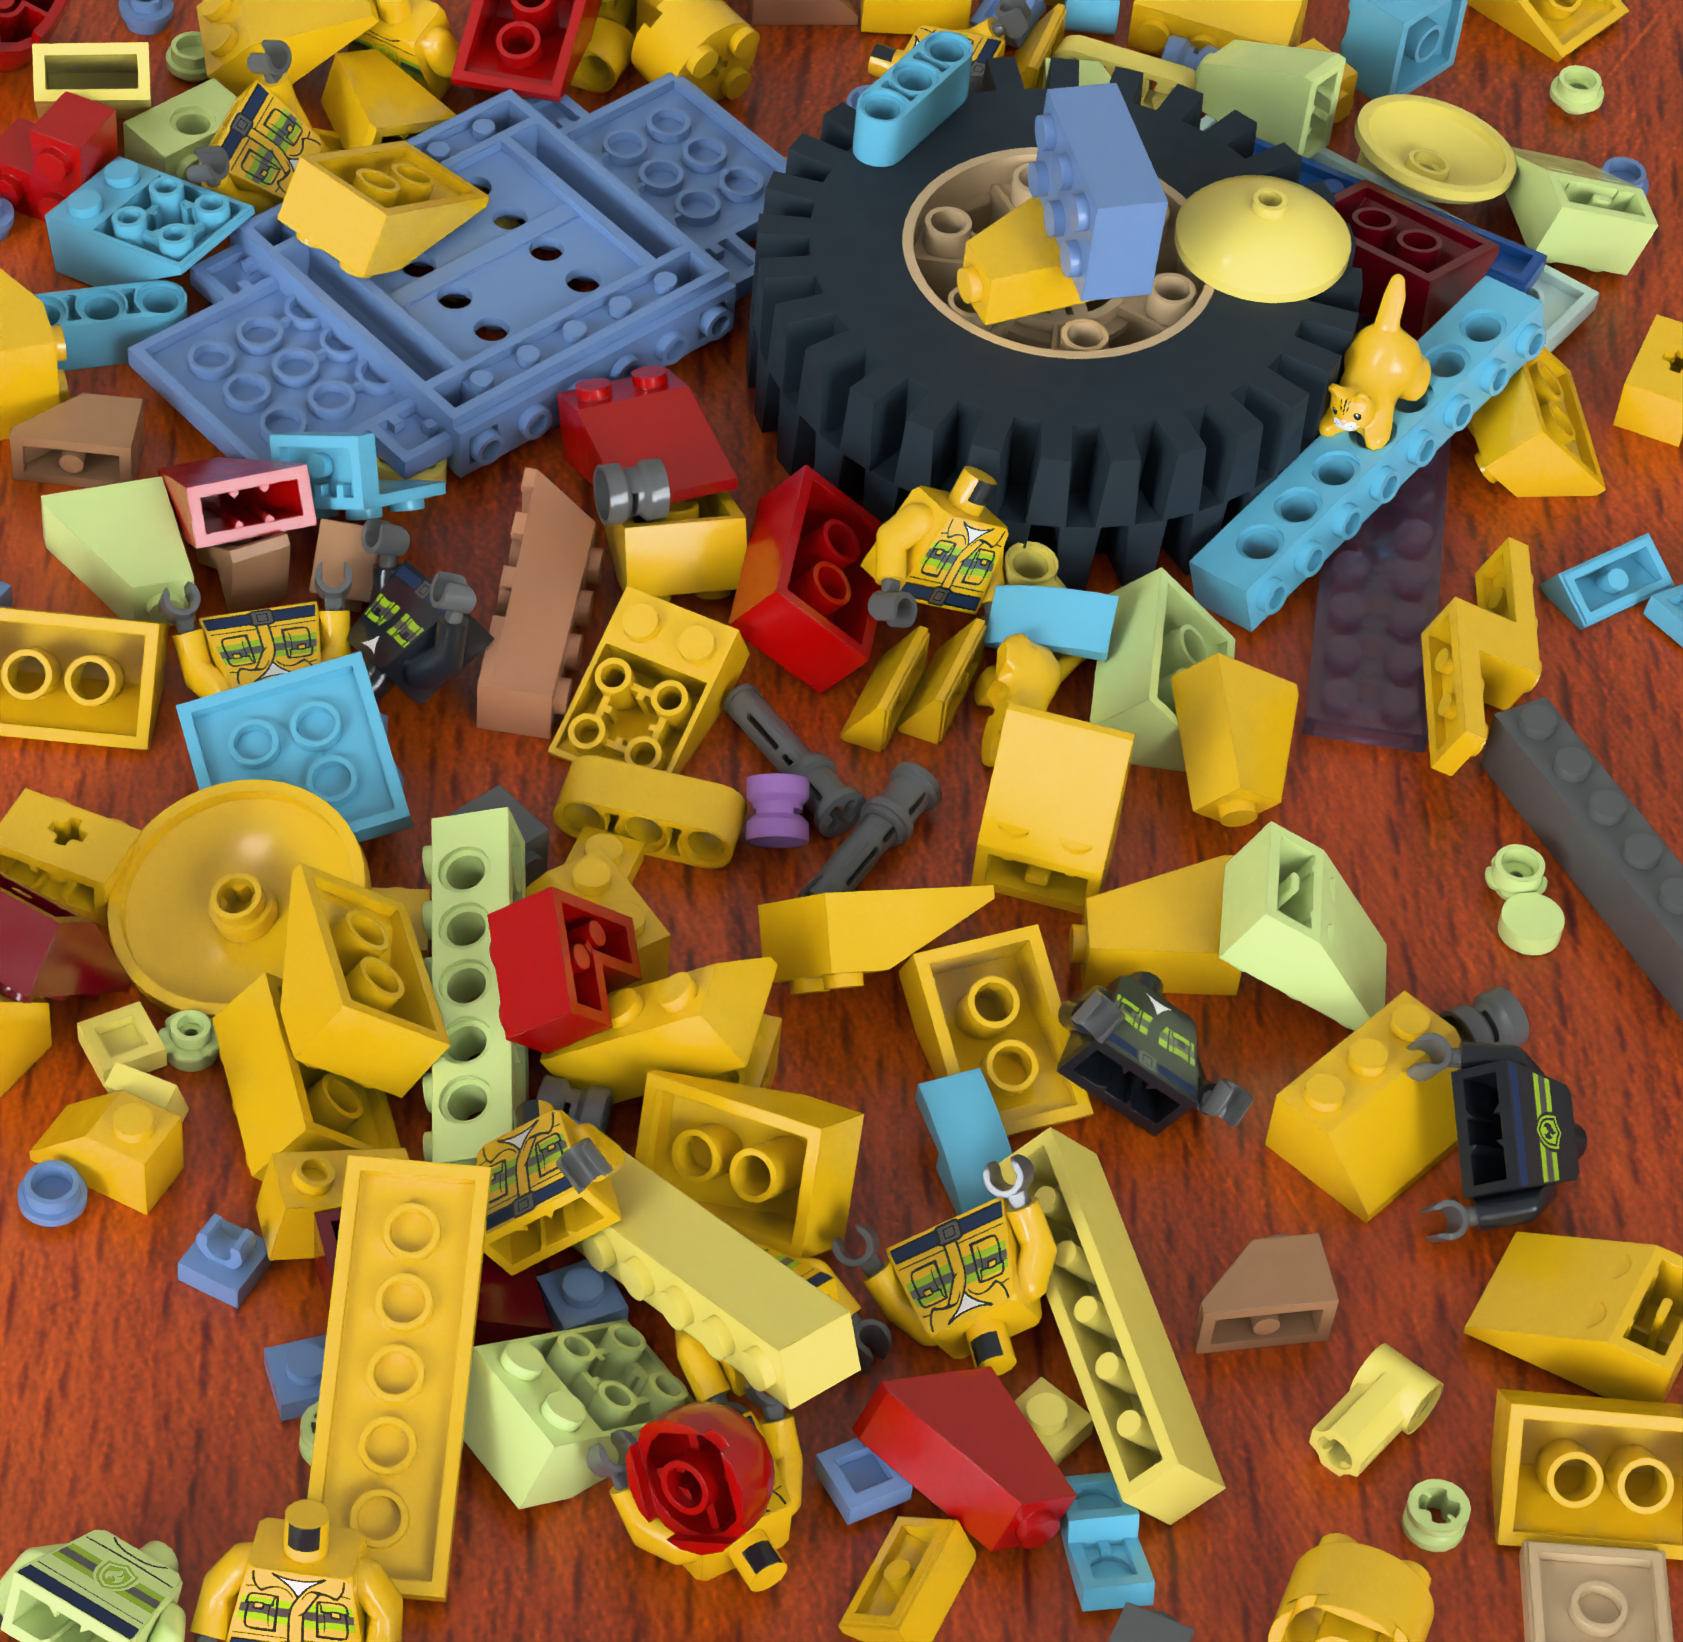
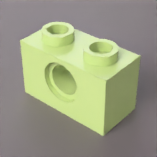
M212 78L123 122L125 158L188 181V167L197 165L200 161L198 156L194 154V149L206 147L210 144L229 109L238 97L216 79Z

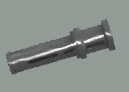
M745 683L734 688L724 700V712L733 718L780 773L795 774L810 779L809 801L804 805L813 814L816 829L825 837L839 836L850 830L860 820L861 807L866 802L865 797L856 788L847 787L836 775L835 763L826 754L810 751L791 727L763 698L755 685L752 686L751 683Z
M900 762L890 773V784L879 796L870 797L861 807L860 823L856 826V829L828 859L813 880L800 891L798 898L821 893L854 891L878 863V860L887 849L903 845L911 837L914 828L913 823L922 812L933 810L941 801L942 790L936 778L928 770L916 763Z

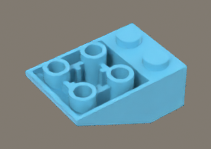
M118 156L45 215L56 272L91 286L100 287L182 275L254 215L255 210L254 206Z

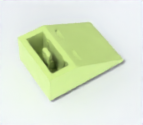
M1511 147L1516 158L1517 169L1510 187L1504 193L1526 246L1547 255L1546 263L1559 262L1584 267L1593 272L1606 271L1628 275L1659 226L1643 189L1584 161Z
M1270 821L1225 864L1219 958L1228 962L1236 969L1254 976L1282 991L1290 998L1308 1005L1334 1019L1342 1026L1354 1031L1385 1007L1387 944L1326 852Z
M627 1319L474 1346L464 1442L517 1508L524 1509L570 1499L606 1479L592 1473L587 1466L586 1456L590 1446L600 1443L604 1447L608 1459L617 1465L619 1454L611 1441L612 1432L621 1429L626 1430L638 1441L640 1436L638 1431L658 1415L678 1405L696 1401L687 1392L683 1382L669 1371L648 1346L644 1336L632 1327Z

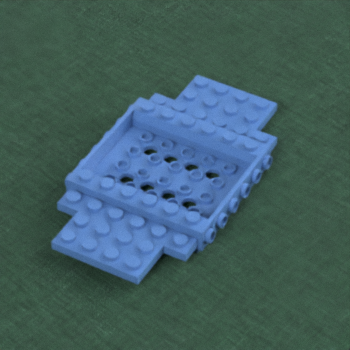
M670 72L591 113H588L566 94H564L560 103L530 97L523 100L513 90L509 89L406 140L479 190L488 189L490 191L488 194L490 199L486 208L408 263L419 267L432 266L435 269L434 271L422 277L410 276L402 270L403 268L399 271L373 275L371 278L366 279L350 275L340 268L339 260L322 249L313 248L297 239L296 231L277 219L282 203L249 218L230 234L229 248L190 267V285L212 305L129 347V366L227 458L272 461L269 435L276 433H374L376 454L403 479L407 480L447 458V467L462 478L482 466L493 463L500 456L529 440L539 438L546 431L559 425L557 393L573 390L578 382L585 379L605 378L614 381L632 377L631 372L640 367H665L672 365L683 356L711 341L722 338L727 332L733 330L735 301L750 294L753 287L756 251L748 243L757 239L759 213L763 214L765 190L773 171L785 173L787 159L683 75L676 77ZM499 217H504L510 220L523 219L526 223L513 230H507L498 227L494 222ZM539 247L547 251L560 250L562 255L555 260L543 261L536 259L530 253ZM572 279L583 282L596 281L599 287L590 292H577L569 288L567 283ZM449 295L453 298H469L471 303L464 308L450 309L442 306L438 301L443 296ZM485 327L491 330L504 329L508 334L501 340L486 341L479 338L475 332Z

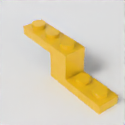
M1510 537L1502 543L1475 573L1477 606L1454 597L1421 633L1430 766L1432 769L1449 776H1453L1470 757L1478 755L1486 743L1488 725L1485 723L1484 703L1503 711L1508 710L1523 693L1530 692L1535 687L1541 676L1542 662L1539 659L1538 619L1535 616L1534 577L1531 573L1529 545Z

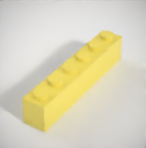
M1049 1127L998 1163L1001 1168V1174L1004 1181L1010 1185H1015L1017 1179L1016 1172L1012 1167L1010 1158L1016 1154L1025 1156L1034 1166L1033 1181L1027 1188L1030 1197L1035 1196L1038 1198L1057 1246V1255L1046 1296L1123 1502L1172 1525L1226 1489L1099 1158L1093 1151Z
M624 1151L625 1161L623 1167L618 1172L609 1176L621 1210L622 1220L572 1245V1247L586 1256L590 1264L597 1271H606L622 1283L634 1299L646 1301L662 1313L674 1329L686 1331L702 1343L714 1359L726 1361L742 1373L755 1390L759 1392L766 1391L790 1410L861 1370L849 1310Z

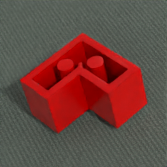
M65 91L36 123L18 117L0 137V197L7 199L15 211L46 222L45 215L118 157L116 109Z
M552 886L487 914L491 937L489 953L496 970L501 1003L499 1006V1019L505 1030L506 1040L549 1054L612 1027L607 994L642 980L633 919L631 917Z

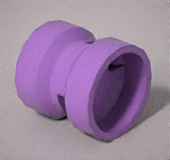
M785 773L758 774L747 777L746 799L752 804V812L756 813V815H753L746 821L745 843L763 848H795L808 845L809 823L799 814L803 812V805L809 801L810 779L805 776Z

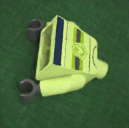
M93 1530L69 1543L28 1548L16 1559L0 1579V1630L20 1642H184L186 1615L184 1610L177 1604L183 1584L178 1573L179 1563L173 1550L163 1542L150 1541L138 1550L106 1530Z

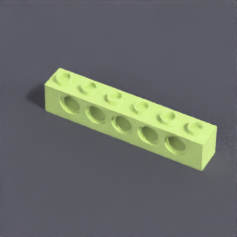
M509 807L432 818V845L423 847L424 872L429 885H432V900L425 901L422 908L425 932L428 939L432 941V957H426L423 960L451 1044L432 1065V1072L423 1075L424 1100L429 1113H432V1131L424 1132L423 1154L426 1162L476 1166L477 1154L483 1145L514 1130L515 1109L523 1102L529 1101L528 1047L506 1040L505 1030L499 1019V1006L501 1003L496 970L489 953L491 937L487 914L526 898L525 840ZM478 940L475 943L468 945L472 941ZM480 996L476 1000L468 1002L470 999ZM481 1053L477 1058L467 1061L473 1055ZM483 1111L476 1118L467 1120L474 1113Z

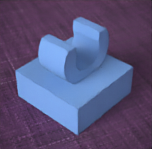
M214 1213L197 1234L194 1243L179 1260L178 1280L238 1309L274 1260L269 1261L262 1237L255 1235L253 1231L247 1228L243 1229L222 1219V1216Z

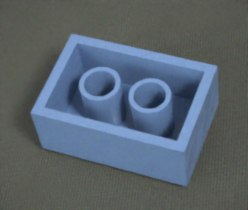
M1117 83L1047 89L1043 115H1037L1035 119V139L1038 147L1036 161L1029 163L1027 177L1032 197H1039L1043 206L1046 233L1050 238L1055 237L1059 245L1062 272L1066 278L1072 277L1081 302L1150 295L1152 293L1168 200Z

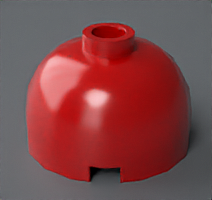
M704 1401L678 1405L664 1411L638 1431L640 1432L638 1441L629 1446L625 1458L627 1481L638 1510L648 1523L658 1517L665 1527L674 1532L675 1534L666 1540L678 1549L701 1556L723 1552L753 1528L766 1513L775 1485L774 1460L765 1438L748 1418L732 1407Z

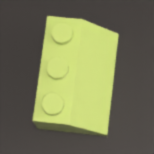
M1161 567L1108 594L1119 597L1106 662L1099 660L1096 662L1090 723L1135 734L1130 760L1131 765L1186 772L1170 677L1216 653L1234 659L1236 639Z

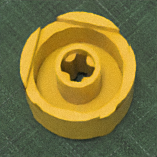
M663 0L656 7L662 15L650 28L644 22L637 32L632 46L631 61L649 83L670 72L676 77L683 75L715 102L724 97L730 100L737 99L751 84L752 75L748 71L756 56L760 35L723 0Z
M1341 1533L1325 1535L1317 1547L1306 1552L1296 1563L1271 1626L1268 1642H1425L1434 1617V1603L1429 1592L1431 1585L1430 1575L1422 1565L1414 1561L1400 1560L1378 1548L1359 1544L1348 1535Z

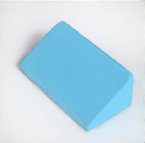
M1649 533L1559 573L1539 585L1544 595L1580 630L1650 598L1653 594L1675 586Z

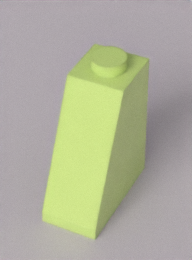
M1234 39L1217 52L1206 55L1196 69V91L1204 94L1202 112L1219 121L1233 110H1237L1257 122V138L1274 145L1285 142L1297 154L1310 159L1329 145L1346 58L1334 52Z
M162 476L41 496L43 538L46 548L116 615L123 619L169 623L162 618L158 608L160 597L166 587L168 588L172 605L178 609L189 608V603L185 598L184 586L188 581L194 584V576ZM194 614V616H193L194 622L196 621V616H195V614Z

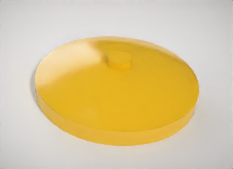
M249 779L220 783L201 789L166 808L142 830L108 898V929L115 954L138 990L163 1011L172 1015L179 1011L197 1010L206 1014L208 1018H213L264 972L283 979L292 871L300 862L371 890L368 864L361 846L347 822L331 805L317 795L298 786L272 780Z

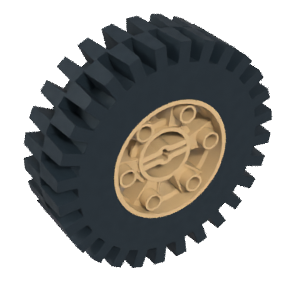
M1015 57L987 58L980 92L971 93L968 88L967 99L957 110L901 161L887 167H873L862 163L855 157L852 150L856 109L845 102H841L824 114L820 140L802 133L788 148L786 172L773 171L765 190L763 214L759 213L746 362L747 387H755L754 415L762 433L778 431L776 458L790 476L807 464L855 502L864 498L863 508L882 523H885L897 513L914 488L922 485L951 492L964 466H972L984 471L997 482L985 507L1007 526L1008 537L1004 545V558L1008 549L1016 543L1024 544L1023 548L1025 549L1027 541L1043 544L1055 553L1058 559L1057 576L1066 588L1085 591L1094 554H1107L1121 587L1155 571L1162 546L1175 564L1187 576L1191 574L1189 561L1321 435L1318 427L1331 401V393L1328 390V386L1332 383L1339 385L1344 373L1345 352L1351 346L1359 318L1358 308L1363 289L1362 268L1352 267L1356 240L1350 224H1346L1351 236V252L1347 268L1332 287L1316 296L1295 302L1262 303L1225 294L1204 283L1186 267L1175 246L1174 231L1176 219L1184 202L1201 188L1235 176L1264 175L1286 179L1299 184L1302 158L1285 142L1254 155L1257 122L1237 110L1230 112L1206 131L1200 130L1204 94L1180 84L1176 85L1157 110L1142 106L1143 72L1116 66L1110 83H1117L1168 200L1152 293L1150 295L1094 300L984 325L971 303L966 304L958 290L957 272L960 268H963L966 241L1032 197L1028 186L1027 173L1028 165L1030 162L1036 161L1038 151L1035 139V119L1037 115H1043L1047 89L1079 86V60L1051 57L1045 88L1025 89ZM1323 181L1302 185L1320 195L1335 208L1336 198Z

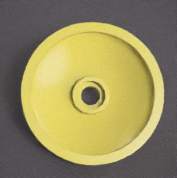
M1386 95L1373 99L1364 105L1355 123L1354 133L1356 141L1370 165L1397 188L1423 200L1447 204L1483 202L1504 193L1510 187L1516 173V158L1508 142L1482 119L1444 101L1418 95Z
M1264 175L1230 177L1209 184L1196 191L1180 208L1174 231L1177 252L1186 267L1196 277L1225 294L1262 303L1295 302L1326 291L1344 274L1351 252V236L1348 227L1340 214L1325 199L1314 191L1295 182Z

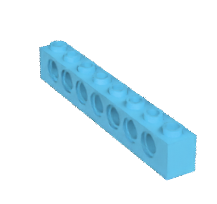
M1487 275L1483 277L1417 341L1422 355L1430 363V383L1425 395L1417 401L1397 400L1393 414L1391 436L1387 444L1381 449H1368L1364 437L1355 431H1343L1331 437L1320 435L1296 460L1277 476V479L1257 495L1189 561L1195 600L1201 606L1250 632L1269 615L1278 612L1285 603L1286 598L1307 577L1314 576L1320 570L1324 561L1345 540L1353 538L1359 531L1362 523L1382 504L1392 500L1399 487L1419 467L1426 466L1432 460L1436 451L1456 431H1461L1467 426L1472 415L1492 396L1498 395L1505 388L1508 380L1527 361L1535 359L1540 354L1546 344L1543 302Z

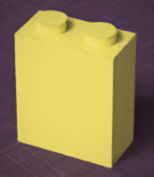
M148 42L32 44L34 102L39 119L65 91L116 109V119H131L151 109Z

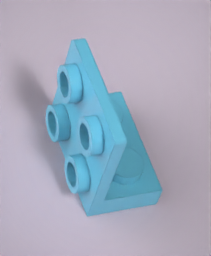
M282 432L269 435L272 461L307 464L316 519L338 516V510H345L346 520L375 519L383 516L382 507L388 506L389 511L395 512L419 510L425 508L424 498L446 494L445 481L378 479L374 433Z

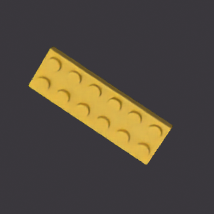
M348 1155L307 1499L319 1501L327 1506L330 1511V1526L357 1529L365 1535L368 1557L380 1563L399 1590L402 1598L446 1602L492 1171L491 1167Z

